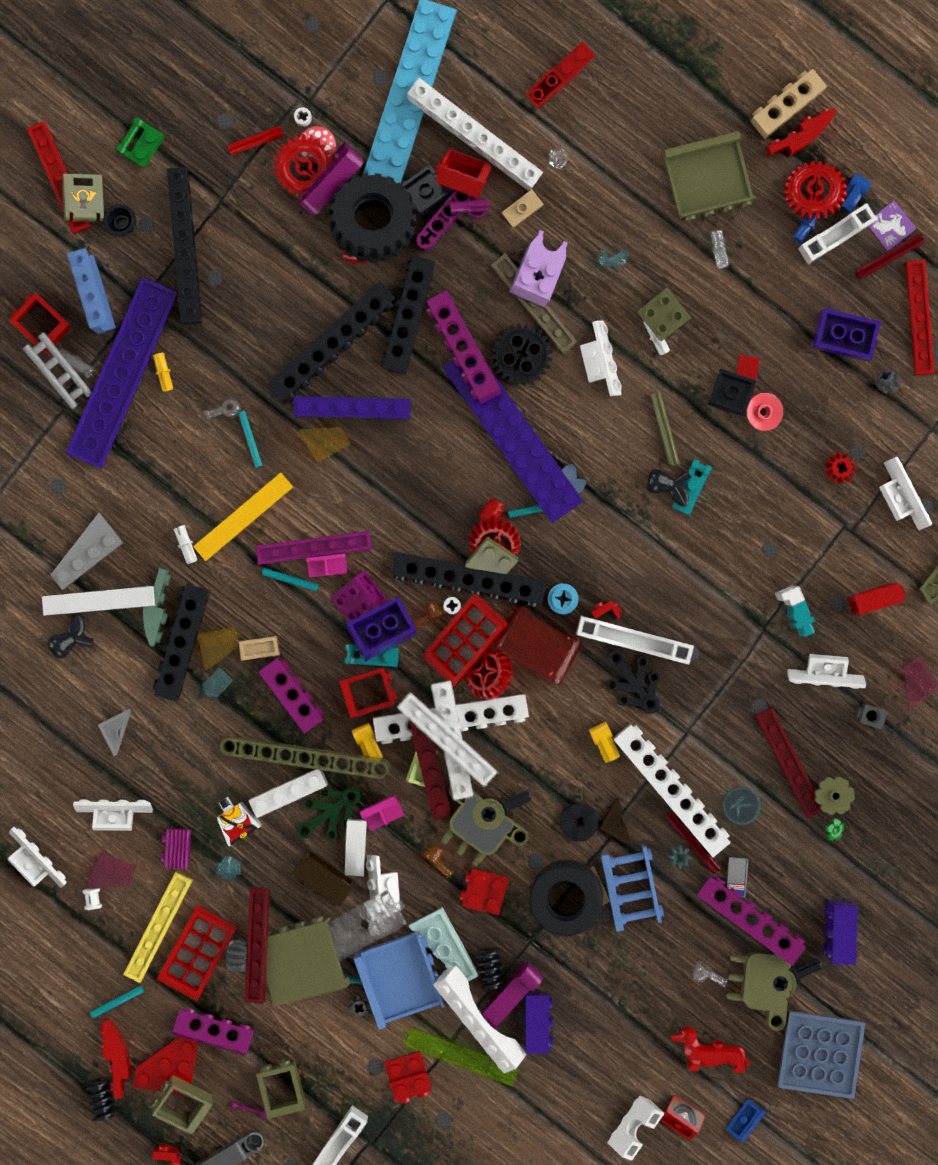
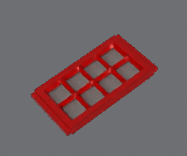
M475 593L424 652L422 657L447 681L451 680L452 686L455 687L506 629L508 623Z
M197 905L157 980L197 1001L238 926Z

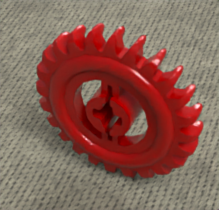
M302 134L301 140H299L297 135H294V142L287 138L288 145L281 143L283 151L276 149L280 156L273 157L278 162V164L272 165L273 168L278 169L273 175L280 176L277 183L283 182L282 189L288 187V194L295 191V197H298L300 193L303 195L330 165V162L335 159L334 157H328L331 149L324 150L326 143L321 146L319 145L320 138L313 142V135H310L308 140H306L305 134ZM307 152L312 154L318 162L317 173L312 170V161L308 157H299L297 153ZM291 159L296 163V171L300 175H308L311 178L310 180H298L293 176L290 171ZM299 161L303 163L308 162L307 167L309 171L306 169L300 170L301 165Z
M811 161L810 165L803 163V168L797 166V172H790L792 177L786 178L787 183L784 184V189L787 190L783 192V195L787 196L785 203L791 202L789 210L796 207L794 210L795 215L801 211L802 219L808 214L809 221L813 215L819 221L820 214L827 219V212H830L833 216L834 208L838 211L840 210L839 203L844 204L845 200L843 197L847 196V192L844 191L847 189V185L843 184L845 183V178L841 177L842 172H835V166L829 168V163L823 166L822 161H819L817 165H815L814 161ZM814 178L807 185L806 199L801 193V187L804 182ZM816 179H818L817 192L815 193V197L813 200V192L815 191ZM821 179L829 186V193L824 199V185L820 181Z

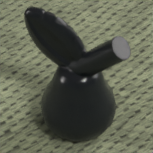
M653 469L649 474L647 490L653 494L670 492L673 500L678 505L686 507L689 502V495L681 484L690 479L691 476L687 471L673 479L662 470Z
M76 614L70 620L68 626L69 633L53 635L48 639L47 645L56 658H65L76 643L92 646L93 638L81 636L85 629V622L81 614Z

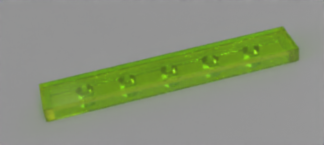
M412 1026L405 1042L406 1047L510 1086L513 1085L519 1069L517 1067L512 1071L503 1073L489 1055Z

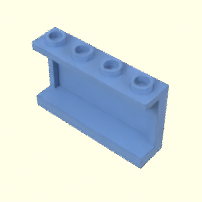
M85 248L67 253L90 329L97 334L117 329L95 256H88Z

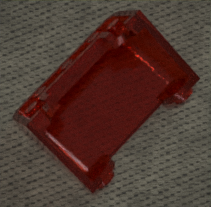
M523 605L520 608L516 606L507 621L506 629L496 639L493 647L560 686L582 647L580 644L581 640L572 634L568 637L530 615L531 610Z

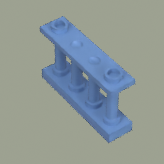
M645 844L641 845L642 852L616 858H613V856L609 857L608 852L600 853L616 931L624 930L623 925L626 922L656 916L658 923L662 922L661 917L664 916L662 905H658L649 860H653L652 854ZM644 860L646 871L618 877L617 875L613 876L612 868H615V865ZM648 878L650 890L626 895L616 893L615 887H618L619 884ZM652 897L653 909L629 914L620 912L619 906L623 905L622 903Z

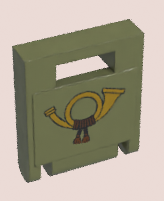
M63 174L64 221H69V213H72V222H96V214H98L99 222H104L102 175ZM73 180H90V186H76Z

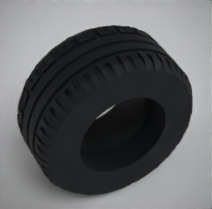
M572 860L555 861L541 869L532 883L529 894V906L536 922L547 932L562 937L576 936L592 927L598 919L603 905V889L595 872L593 873V870L588 866L586 867L585 864ZM570 881L582 889L584 904L577 913L570 915L561 914L551 907L548 894L555 883Z

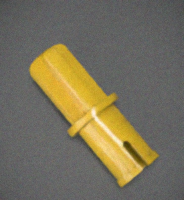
M158 353L153 355L157 370L156 375L159 377L162 391L168 392L173 390L169 374L171 370L168 369L165 354Z

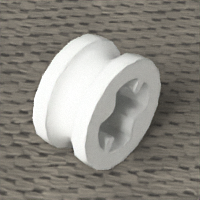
M301 107L295 111L294 118L299 126L305 127L311 123L312 116L307 108ZM300 113H303L304 115L308 114V117L306 116V121H303L302 119L298 120V117L300 118Z

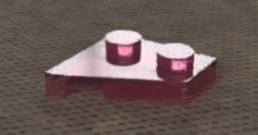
M916 656L902 666L908 706L913 708L938 690V681L920 656Z
M100 853L86 888L94 889L129 885L137 866Z

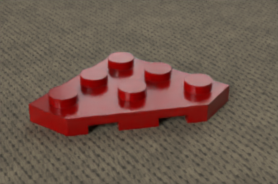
M179 1036L175 1038L171 1043L136 1066L132 1087L161 1092L163 1083L166 1080L168 1081L172 1075L192 1084L199 1042ZM173 1089L172 1092L170 1093V1094L188 1096V1095L183 1094V1093H181V1092H179V1091H177V1090H175V1089Z

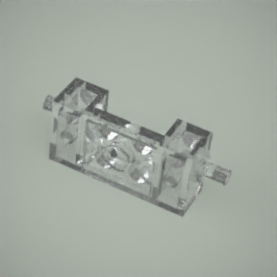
M388 889L327 923L339 962L406 924L399 911L404 908V905L399 906L402 904V901L395 903ZM361 920L368 922V929H364L361 926Z

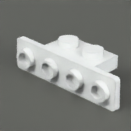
M593 321L596 341L580 345L588 381L592 383L606 379L610 396L621 395L622 386L616 373L617 365L612 357L613 349L607 336L608 328L604 321Z
M895 457L884 462L892 480L879 488L896 521L910 514L918 530L931 526L932 522L899 458Z
M810 654L807 671L788 669L787 672L789 681L795 684L810 683L816 686L831 685L833 687L846 686L853 689L866 688L863 675L846 674L849 663L848 657Z
M79 800V802H73L76 812H94L93 830L132 831L133 813H152L153 810L151 803L145 800H138L137 802H129L127 800H118L117 802H110L108 800H99L98 802Z
M13 827L9 831L10 835L21 847L7 860L33 887L47 875L60 888L67 883L64 874L52 867V862L38 852L39 848L33 842L29 843L27 841L26 835L21 829Z
M367 855L366 868L369 879L367 885L370 892L369 907L372 917L370 924L374 932L384 933V913L400 911L398 873L389 872L381 874L379 856Z

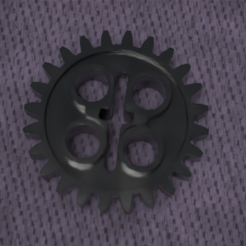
M520 323L517 325V329L510 325V332L503 329L504 336L498 334L497 337L500 341L493 342L497 348L491 349V352L496 353V355L491 356V360H496L492 366L499 367L496 374L503 373L502 380L506 377L509 378L508 384L515 380L516 386H518L520 381L526 386V382L529 380L533 385V378L540 381L539 374L546 375L544 368L550 369L551 367L547 364V362L553 360L551 357H548L549 354L553 353V350H547L551 343L544 342L547 336L541 338L542 330L537 333L534 332L535 326L529 330L528 324L525 325L524 329H521ZM520 338L522 345L520 347L513 346L512 339ZM529 339L530 342L525 351V356L527 357L522 358L518 369L515 371L514 367L519 357L517 352L521 353L526 340ZM531 346H537L540 349L539 354L532 355L529 352ZM511 355L515 361L513 364L508 365L504 362V357ZM529 363L532 366V370L527 373L522 371V364Z

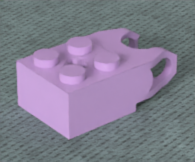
M539 230L536 238L526 249L509 292L545 307L551 298L566 260L568 242L563 241L558 250L549 251L543 246L544 232Z

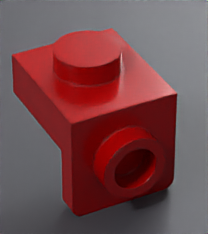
M610 600L605 604L601 601L594 605V610L591 611V614L596 619L612 610L616 619H619L621 617L619 613L622 611L617 602L613 603Z
M160 1144L153 1150L152 1159L171 1161V1165L181 1164V1155L178 1154L179 1148L170 1147L168 1144Z

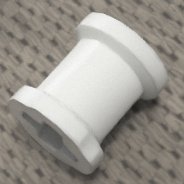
M450 597L445 600L444 610L447 613L456 614L460 610L461 604L457 598ZM450 600L458 604V607H455V611L447 608Z
M100 888L82 890L86 900L85 910L102 907L98 894Z

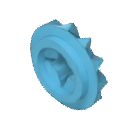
M558 584L550 590L548 604L554 612L568 614L576 608L578 594L572 586ZM563 590H565V597L571 599V601H565L563 607H561L560 600L555 599V597L561 596Z

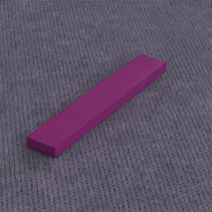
M370 531L256 546L258 565L372 550Z

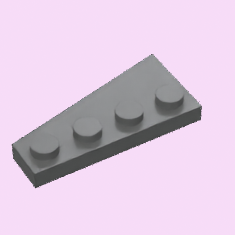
M101 513L96 515L51 573V577L62 590L66 589L124 543Z

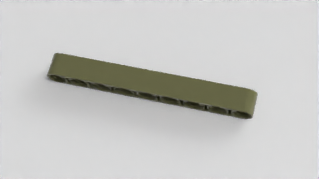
M230 736L220 744L221 752L227 756L381 779L391 770V764L388 760L376 757ZM228 741L234 744V750L227 748ZM246 744H250L253 747L252 753L246 751ZM265 747H269L271 749V756H267L264 753ZM283 750L290 752V759H286L283 756ZM305 752L309 755V762L302 760V753ZM321 755L328 758L329 762L327 765L321 763ZM340 758L347 761V767L340 766ZM359 761H363L366 764V770L359 769ZM378 764L385 766V773L377 771Z

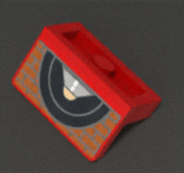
M673 1095L668 1107L663 1110L664 1115L660 1121L689 1141L699 1133L705 1115L678 1096Z

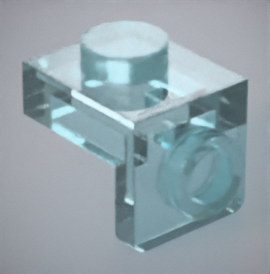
M603 248L599 251L600 256H598L603 267L606 266L607 269L614 266L619 268L627 263L626 260L629 258L626 249L609 258Z
M219 667L202 684L204 687L203 691L212 698L214 696L217 698L234 680Z

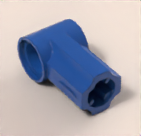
M855 173L847 185V196L843 197L845 200L844 204L839 203L840 210L850 214L872 183L858 173Z

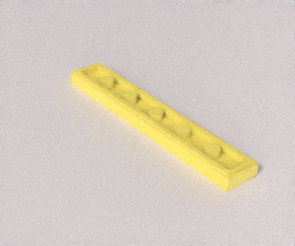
M177 871L174 873L123 975L138 983L142 982L193 879Z

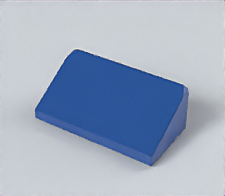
M747 1099L725 1130L739 1142L744 1143L766 1111L750 1099Z

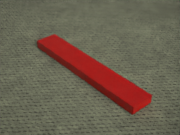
M43 121L27 128L63 210L62 175L68 174L47 124ZM69 213L70 219L67 222L74 235L91 228L89 222H72V213Z
M926 260L906 261L914 376L935 374Z

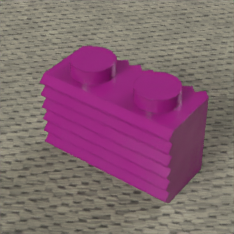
M168 827L166 832H163L162 843L165 844V851H162L161 863H164V868H189L192 829Z

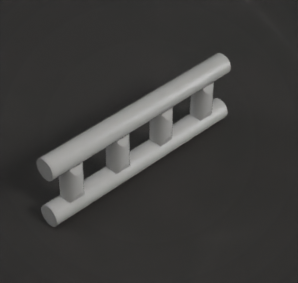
M43 332L38 336L41 340L39 344L33 348L27 344L22 349L69 407L73 409L78 405L74 401L83 393L88 398L91 396L92 391ZM47 348L54 357L44 364L37 354ZM59 363L66 372L57 379L50 369ZM71 378L78 388L69 394L62 385Z

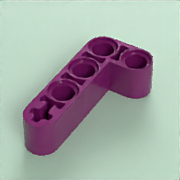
M343 142L334 153L336 159L303 193L298 201L312 216L320 212L332 199L334 193L339 191V187L346 183L363 164L361 156L346 142Z
M455 190L418 234L416 241L421 251H430L462 214L455 213L453 216H447L444 213L446 209L451 208L450 201H459L457 196L462 192ZM465 194L467 196V200L465 201H468V199H470V201L480 200ZM470 212V214H466L474 220H480L484 217L485 212L479 214ZM435 223H440L443 225V228L440 231H435L432 226ZM430 232L432 235L429 238V244L425 243L424 245H422L421 239L423 238L424 240H426L429 237Z
M528 961L524 963L480 1012L486 1022L495 1029L529 990L533 991L543 980L542 973Z

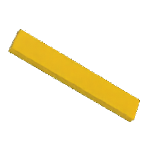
M279 473L193 547L207 561L288 493L293 486L282 473Z

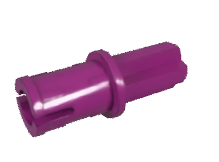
M468 199V201H450L451 214L489 211L488 200L470 201Z

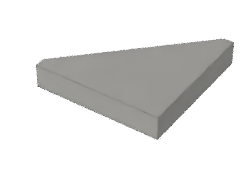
M131 709L98 724L113 756L118 754Z

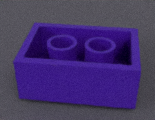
M824 308L820 311L811 349L868 362L873 357L881 321Z
M399 597L347 623V630L365 662L416 636L417 631Z
M827 900V905H824V916H827L826 924L823 925V934L826 936V943H823L822 948L823 955L832 964L856 965L858 906L850 900Z

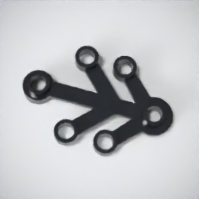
M612 651L608 656L610 664L617 666L629 683L609 679L606 682L607 689L611 691L617 689L637 692L641 698H628L627 695L621 694L617 698L618 704L621 706H640L648 714L657 712L660 702L655 695L660 675L655 671L648 674L650 685L647 694L643 689L648 659L644 656L638 657L636 661L638 670L637 677L635 678L623 662L624 655L620 651ZM615 654L619 656V660L617 662H614L612 660V657ZM642 658L646 660V664L643 666L639 664V660ZM656 674L657 680L652 681L651 675ZM614 681L615 687L609 688V682ZM626 697V703H620V698ZM649 700L653 701V706L651 708L647 707V702Z

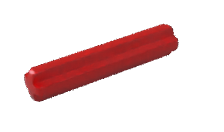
M277 126L228 145V150L231 155H235L283 136L281 127Z

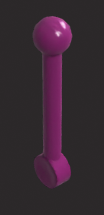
M236 1101L230 1103L232 1109L240 1108L261 1114L263 1118L267 1117L265 1109L258 1110L237 1104Z

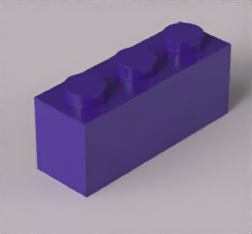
M528 992L525 995L526 1054H549V1048L553 1047V1038L549 1036V1028H553V1019L549 1017V1009L553 1008L552 998H549L548 992Z

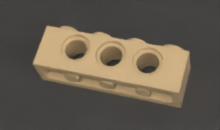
M814 69L809 72L805 70L797 77L798 81L795 84L789 83L782 89L783 93L779 97L774 95L768 100L767 103L769 105L764 109L762 107L758 108L752 114L754 117L751 123L764 139L827 88V85ZM798 87H804L807 94L799 93ZM789 99L792 102V106L784 105L783 100ZM774 111L777 114V118L769 117L768 112Z

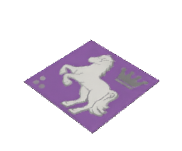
M892 201L875 215L877 220L869 226L888 251L916 229L895 201Z

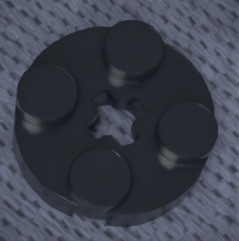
M585 803L572 804L562 811L560 827L564 835L570 840L577 842L586 841L595 834L598 827V817L589 805ZM582 817L583 826L576 827L574 819Z

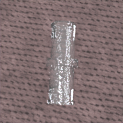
M63 348L59 350L74 370L87 378L93 375L91 371H95L94 367L83 362L79 356L75 357Z

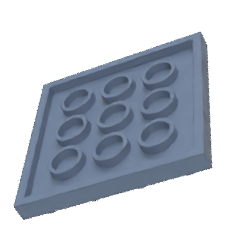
M788 1010L777 1083L778 1088L854 1099L865 1022Z

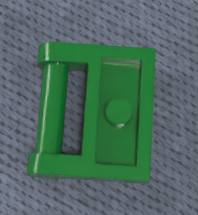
M135 117L132 121L133 125L115 150L143 168H146L165 135ZM139 128H142L144 131L132 151H128L129 144Z

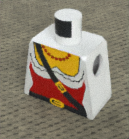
M229 797L219 802L224 813L219 815L217 820L228 846L261 827V822L243 802L234 806Z

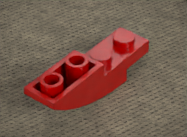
M582 41L525 95L539 109L581 73L582 69L596 55Z
M826 108L818 112V116L814 118L808 116L802 119L797 127L798 132L793 131L789 133L784 140L780 141L778 138L770 142V146L765 150L768 158L784 150L787 151L788 156H791L807 147L831 122L837 112L836 108L831 110Z
M106 1018L103 1024H100V1035H103L104 1043H101V1054L104 1055V1061L112 1060L109 1065L110 1074H113L110 1091L114 1093V1099H121L125 1094L124 1079H129L132 1074L131 1063L125 1041L119 1029L111 1018Z

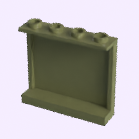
M739 131L664 150L663 157L679 220L685 219V222L695 220L696 216L703 215L704 217L715 215V212L722 210V213L733 210V207L739 205L741 208L751 206L752 202L755 201L756 195L753 196L739 142L741 139Z
M323 916L313 918L312 922L309 923L300 921L295 923L294 927L282 926L272 933L268 930L266 981L274 1007L345 989L350 984L349 977H344L327 924L331 920L330 917L323 919Z

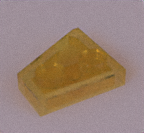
M341 427L299 430L317 463L351 445Z
M236 627L198 634L205 670H209L239 646Z

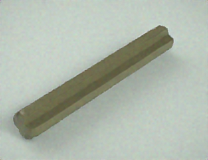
M661 392L652 393L651 400L669 466L678 465L679 459Z

